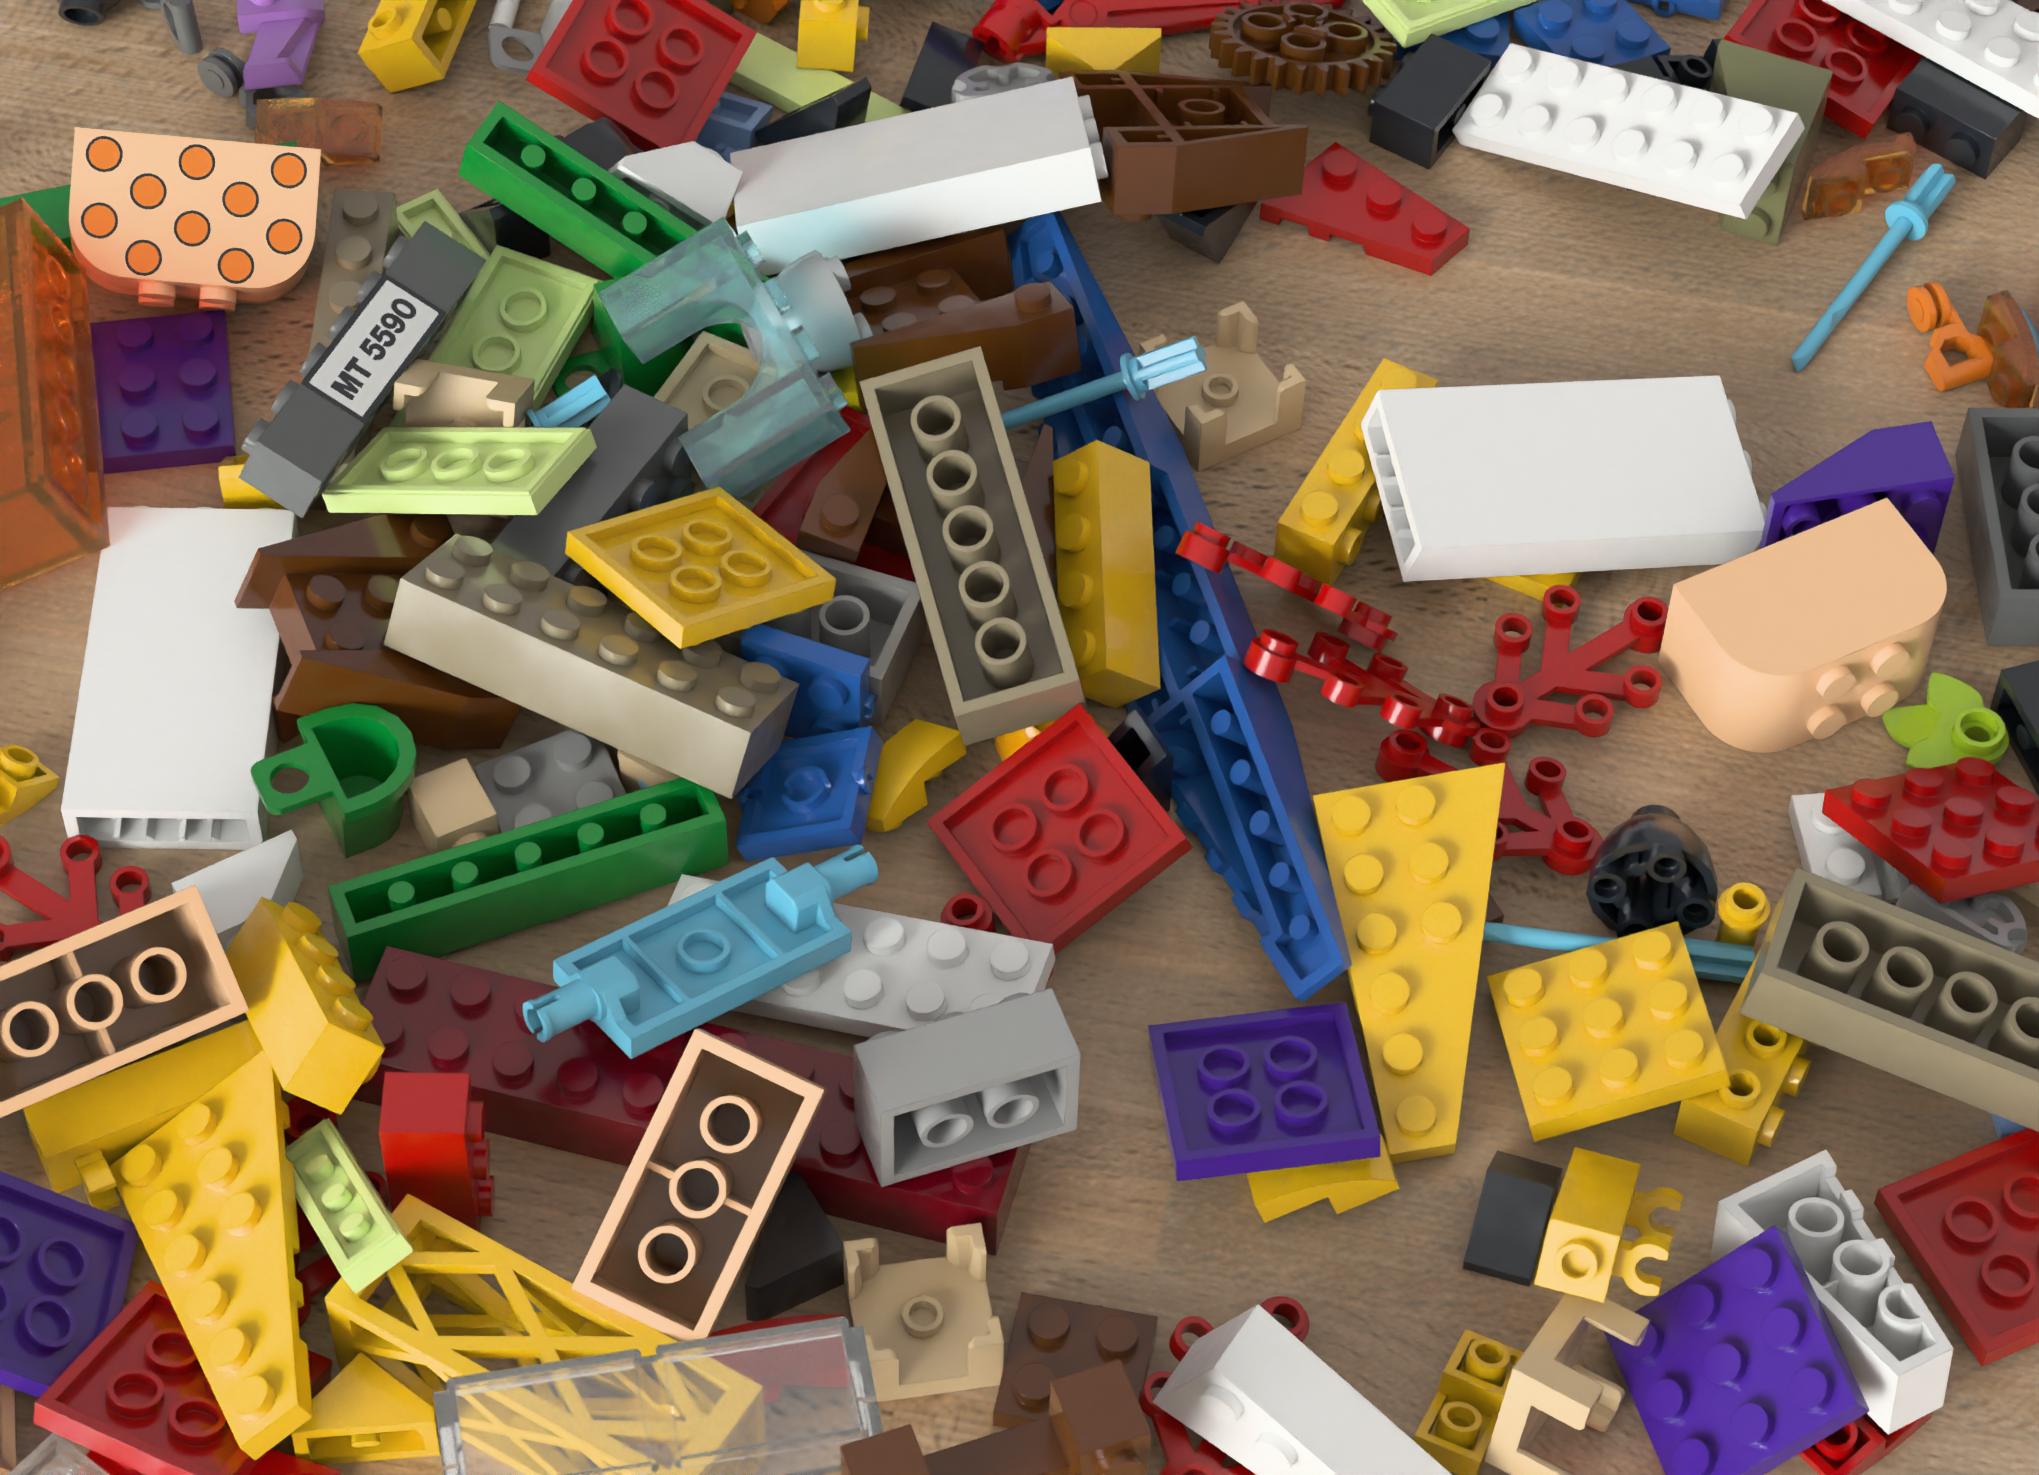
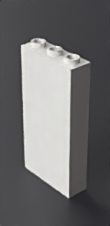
M1073 76L730 153L731 165L743 172L734 193L736 227L744 259L748 265L765 276L781 273L783 269L795 260L813 250L820 252L823 257L831 258L838 256L841 260L1101 202L1097 180L1108 177L1089 95L1077 96Z
M1720 375L1378 390L1361 422V428L1403 582L1716 565L1727 563L1754 552L1761 542L1767 509L1764 503L1758 499L1752 480L1751 458L1749 453L1742 448L1735 426V407L1733 402L1726 397Z
M148 506L107 508L61 805L68 838L75 835H88L97 841L99 848L247 850L266 841L269 812L252 781L251 767L254 763L277 753L278 737L272 708V698L279 694L285 682L288 655L270 610L236 608L234 600L258 548L299 537L295 513L290 510L273 508H152Z

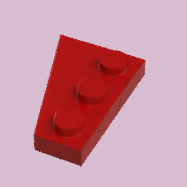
M1336 141L1304 167L1302 194L1264 200L1260 206L1259 219L1279 225L1282 219H1286L1309 227V236L1329 242L1334 235L1363 245L1366 255L1430 276L1466 247L1469 241V227Z

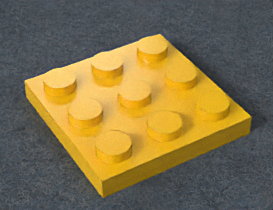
M720 486L567 532L565 554L680 649L696 646L702 642L732 632L749 629L754 625L788 614L801 612L804 609L832 601L834 596L835 577Z
M1678 921L1486 976L1534 1142L1721 1089V1087L1731 1086L1722 1053Z

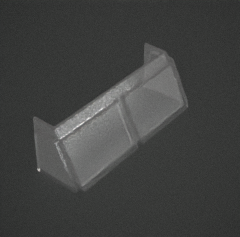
M842 1316L658 1345L655 1349L656 1355L642 1357L641 1351L638 1349H631L449 1378L446 1382V1391L433 1392L444 1475H820L841 1471V1445L883 1433L863 1325L849 1327L848 1319Z

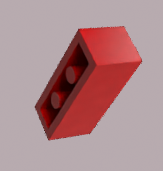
M385 1072L379 1137L392 1213L405 1196L410 1194L480 1233L481 1218L493 1217L495 1177L494 1175H489L490 1140L484 1139L486 1122L485 1102L473 1101L470 1073Z

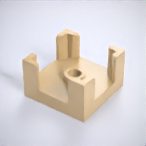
M1244 301L1218 312L1215 344L1204 348L1206 354L1204 359L1208 367L1206 371L1153 389L1182 444L1186 457L1198 472L1300 429L1302 426L1306 379L1293 363L1285 365L1283 381L1279 382L1256 353L1258 320ZM1162 334L1140 343L1139 355L1168 345L1167 337Z
M705 331L700 334L654 396V398L688 413L689 441L692 443L693 448L723 460L726 491L750 503L755 501L767 482L766 450L787 421L790 422V435L795 439H799L811 422L809 373L790 369L772 362L759 367L749 349Z
M415 359L394 383L393 410L400 411L406 405L405 427L530 428L532 421L526 411L530 408L533 409L535 379ZM486 515V516H491V517H497V518L506 519L509 515Z
M981 1223L948 1228L946 1256L879 1265V1244L876 1238L843 1241L844 1286L865 1404L1000 1385L1003 1373L1004 1340L999 1315H992L986 1284L987 1254Z
M1565 1293L1512 1370L1484 1461L1510 1475H1574L1561 1466L1528 1450L1527 1447L1549 1415L1577 1430H1582L1588 1425L1600 1432L1607 1431L1620 1411L1625 1391L1619 1385L1577 1364L1589 1324L1631 1345L1639 1347L1645 1337L1650 1320L1605 1298L1603 1303Z

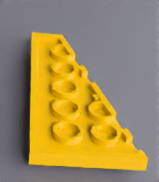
M1505 763L1313 795V811L1352 966L1347 971L1382 1135L1387 1144L1392 1164L1455 1154Z
M264 1049L109 1166L120 1196L239 1447L254 1460H257L313 1417L307 1344L299 1336L297 1309L304 1306L303 1284L295 1278L293 1255L300 1252L294 1167L293 1163L286 1158L284 1130L290 1127L289 1106L281 1100L280 1082Z

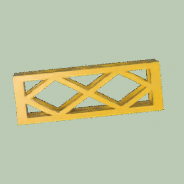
M410 1194L405 1196L391 1215L414 1251L357 1294L341 1277L325 1297L338 1369L343 1370L362 1352L431 1405L435 1410L437 1425L526 1475H596L588 1459L606 1475H755L767 1458L764 1394L762 1387L660 1331L571 1289L573 1284ZM477 1274H495L508 1301ZM387 1275L395 1293L380 1310L366 1301ZM433 1291L473 1314H427L422 1303ZM530 1301L542 1312L534 1311ZM468 1358H515L533 1395ZM535 1358H539L559 1398H555ZM630 1359H649L664 1389ZM400 1360L410 1362L415 1373ZM563 1364L624 1398H580ZM437 1375L462 1397H448ZM686 1388H687L692 1394H694L696 1397H694V1396H689V1394H688ZM592 1420H654L655 1423L593 1422ZM623 1445H667L676 1462L668 1471ZM554 1447L562 1448L566 1457H564Z

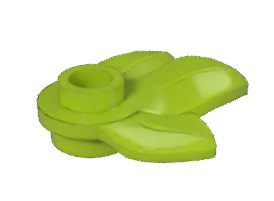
M1933 672L1930 675L1927 686V705L1894 707L1884 711L1882 716L1891 737L1902 746L1910 748L1905 765L1911 769H1928L1957 763L1959 759L1965 757L1981 758L1994 765L2004 757L2009 744V736L2003 720L1997 713L1984 707L1980 693L1970 685L1941 673Z

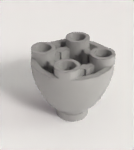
M813 250L795 260L783 269L770 283L761 297L753 316L740 323L748 348L759 367L772 362L790 369L806 372H829L853 366L849 343L871 337L873 334L864 315L861 312L853 315L844 295V292L851 290V284L838 256L831 258L823 257L820 252Z

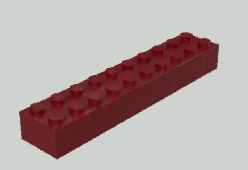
M389 946L386 947L362 1003V1006L373 1016L371 1023L381 1039L385 1050L381 1055L380 1065L375 1075L367 1083L361 1084L353 1096V1100L381 1106L385 1072L470 1073L473 1101L485 1102V1132L629 1167L694 1030L702 1029L827 1089L815 1119L790 1170L801 1173L826 1215L945 1244L948 1228L981 1223L986 1254L996 1256L1032 1143L881 1187L855 1123L854 1057L707 1022L632 1059L595 1022L589 1019L553 1036L546 1042H541L537 1039V1033L532 1034L525 1023L522 1011L523 1004L530 999L541 997L559 987Z

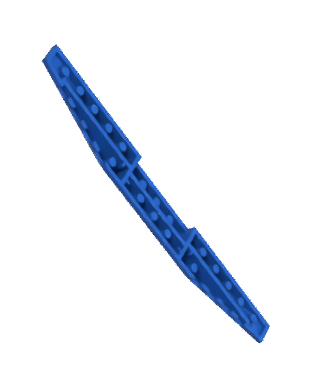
M1056 211L1030 217L1007 237L1015 289L1028 283L1051 281L1074 307L1081 362L1080 371L1031 386L1032 396L1041 400L1120 372L1121 355L1130 353L1135 357V354L1061 212ZM1124 389L1043 418L1044 423L1038 426L1037 429L1040 436L1044 424L1053 427V461L1095 440H1099L1150 463L1161 689L1127 703L1126 706L1129 714L1135 708L1145 713L1174 756L1171 797L1178 806L1175 810L1177 816L1187 831L1196 834L1207 851V854L1204 856L1215 873L1224 877L1235 894L1231 898L1244 919L1253 922L1262 936L1259 943L1294 997L1304 1002L1352 966L1292 723L1275 681L1257 675L1243 664L1251 641L1254 637H1257V634L1229 563L1227 561L1221 574H1217L1175 553L1185 530L1192 532L1197 521L1215 530L1182 444L1153 389L1146 391L1145 398L1136 401L1131 396L1128 389Z

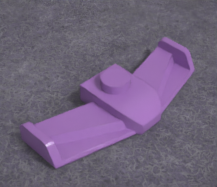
M236 0L240 34L257 32L249 60L243 69L245 90L302 85L320 25L325 22L324 0Z

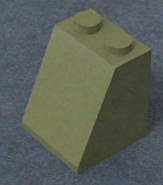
M1721 39L1717 49L1709 92L1796 112L1799 114L1805 127L1747 219L1718 212L1721 230L1771 245H1778L1816 153L1833 71Z

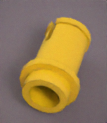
M1741 882L1734 884L1721 893L1717 903L1718 914L1721 920L1714 941L1752 946V951H1755L1759 928L1767 922L1770 915V902L1758 886L1752 883Z

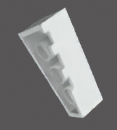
M1823 1150L1718 1201L1711 1260L1716 1262L1774 1225L1786 1231L1870 1409L1867 1414L1887 1434H1890L1943 1407L1954 1348L1913 1284L1902 1281L1894 1268L1895 1256L1883 1238L1876 1239L1863 1220L1864 1207L1852 1189L1844 1190L1836 1177L1837 1165L1828 1151Z
M1259 1304L1195 1340L1152 1401L1256 1475H1452Z

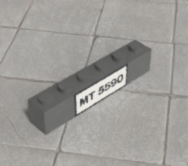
M426 221L423 222L410 240L400 235L382 263V266L387 268V271L381 275L373 270L355 298V301L361 305L356 311L346 306L335 320L327 335L328 338L333 340L327 348L318 342L310 352L299 371V374L305 377L300 385L290 379L283 387L270 409L271 412L276 414L271 423L262 417L256 422L241 447L243 451L250 455L238 478L303 518L394 396L395 381L415 359L423 357L465 300L486 259Z

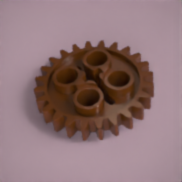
M1259 0L1258 6L1241 1L1239 9L1227 6L1225 7L1224 14L1217 13L1215 15V22H1212L1209 49H1211L1210 57L1219 60V68H1232L1231 76L1233 77L1250 76V84L1252 85L1267 82L1271 84L1272 91L1285 88L1292 90L1295 95L1313 91L1318 96L1324 97L1326 90H1332L1339 95L1347 96L1348 88L1363 93L1366 92L1367 85L1381 86V79L1388 80L1390 78V71L1393 70L1396 44L1393 43L1394 37L1392 34L1385 33L1384 25H1371L1372 18L1369 16L1354 18L1352 9L1335 11L1332 10L1333 6L1331 3L1320 6L1311 3L1310 0H1302L1301 2L1280 0L1279 4H1273L1268 0Z

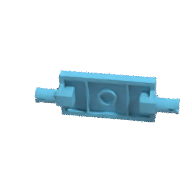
M859 844L816 866L806 862L790 871H787L774 857L762 861L553 960V980L560 987L541 997L530 999L523 1004L522 1011L525 1023L532 1034L537 1033L539 1041L546 1042L553 1036L589 1019L595 1022L632 1059L850 952L852 931L836 917L832 907L833 902L861 887L874 884L878 879L876 861L869 851L864 853V847Z

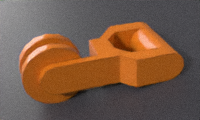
M1931 281L1923 286H1914L1908 290L1906 297L1907 309L1912 323L1920 332H1928L1934 329L1929 341L1932 349L1926 359L1924 368L1938 391L1944 392L1993 377L1997 374L1996 361L1981 336L1967 331L1941 284ZM1954 349L1966 353L1969 359L1948 365L1941 352Z

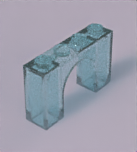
M722 217L598 293V296L622 339L642 364L650 361L695 332L711 325L738 323L761 332L764 351L760 371L748 391L733 404L678 437L707 489L720 486L737 500L851 430L839 411L849 404L830 372L820 378L812 364V361L821 357L817 347L802 324L792 330L784 317V314L793 309L789 299L775 277L765 282L757 267L765 263L766 260L747 230L737 236L726 219Z

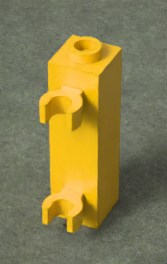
M249 1019L80 1083L23 1108L33 1146L52 1190L60 1193L82 1184L92 1207L107 1211L121 1205L114 1188L116 1183L109 1166L263 1050ZM280 1084L281 1100L285 1103L282 1086Z
M1575 1147L1550 1217L1534 1284L1604 1303L1613 1275L1623 1278L1627 1286L1640 1295H1658L1662 1278L1643 1273L1638 1266V1261L1644 1257H1654L1658 1260L1667 1261L1675 1228L1656 1223L1652 1218L1651 1212L1659 1207L1680 1211L1683 1195L1667 1187L1654 1188L1647 1193L1635 1191L1641 1164ZM1626 1225L1637 1228L1642 1237L1637 1238L1633 1242L1623 1240Z

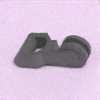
M141 0L142 4L147 8L161 9L173 41L183 54L192 55L199 53L203 49L192 0Z
M217 47L213 49L207 57L198 63L197 69L200 78L208 89L222 98L231 97L239 89V104L246 108V126L266 139L275 140L312 105L310 96L296 85L245 90L243 69L246 63L225 48ZM276 98L280 101L269 114L256 106L266 99Z

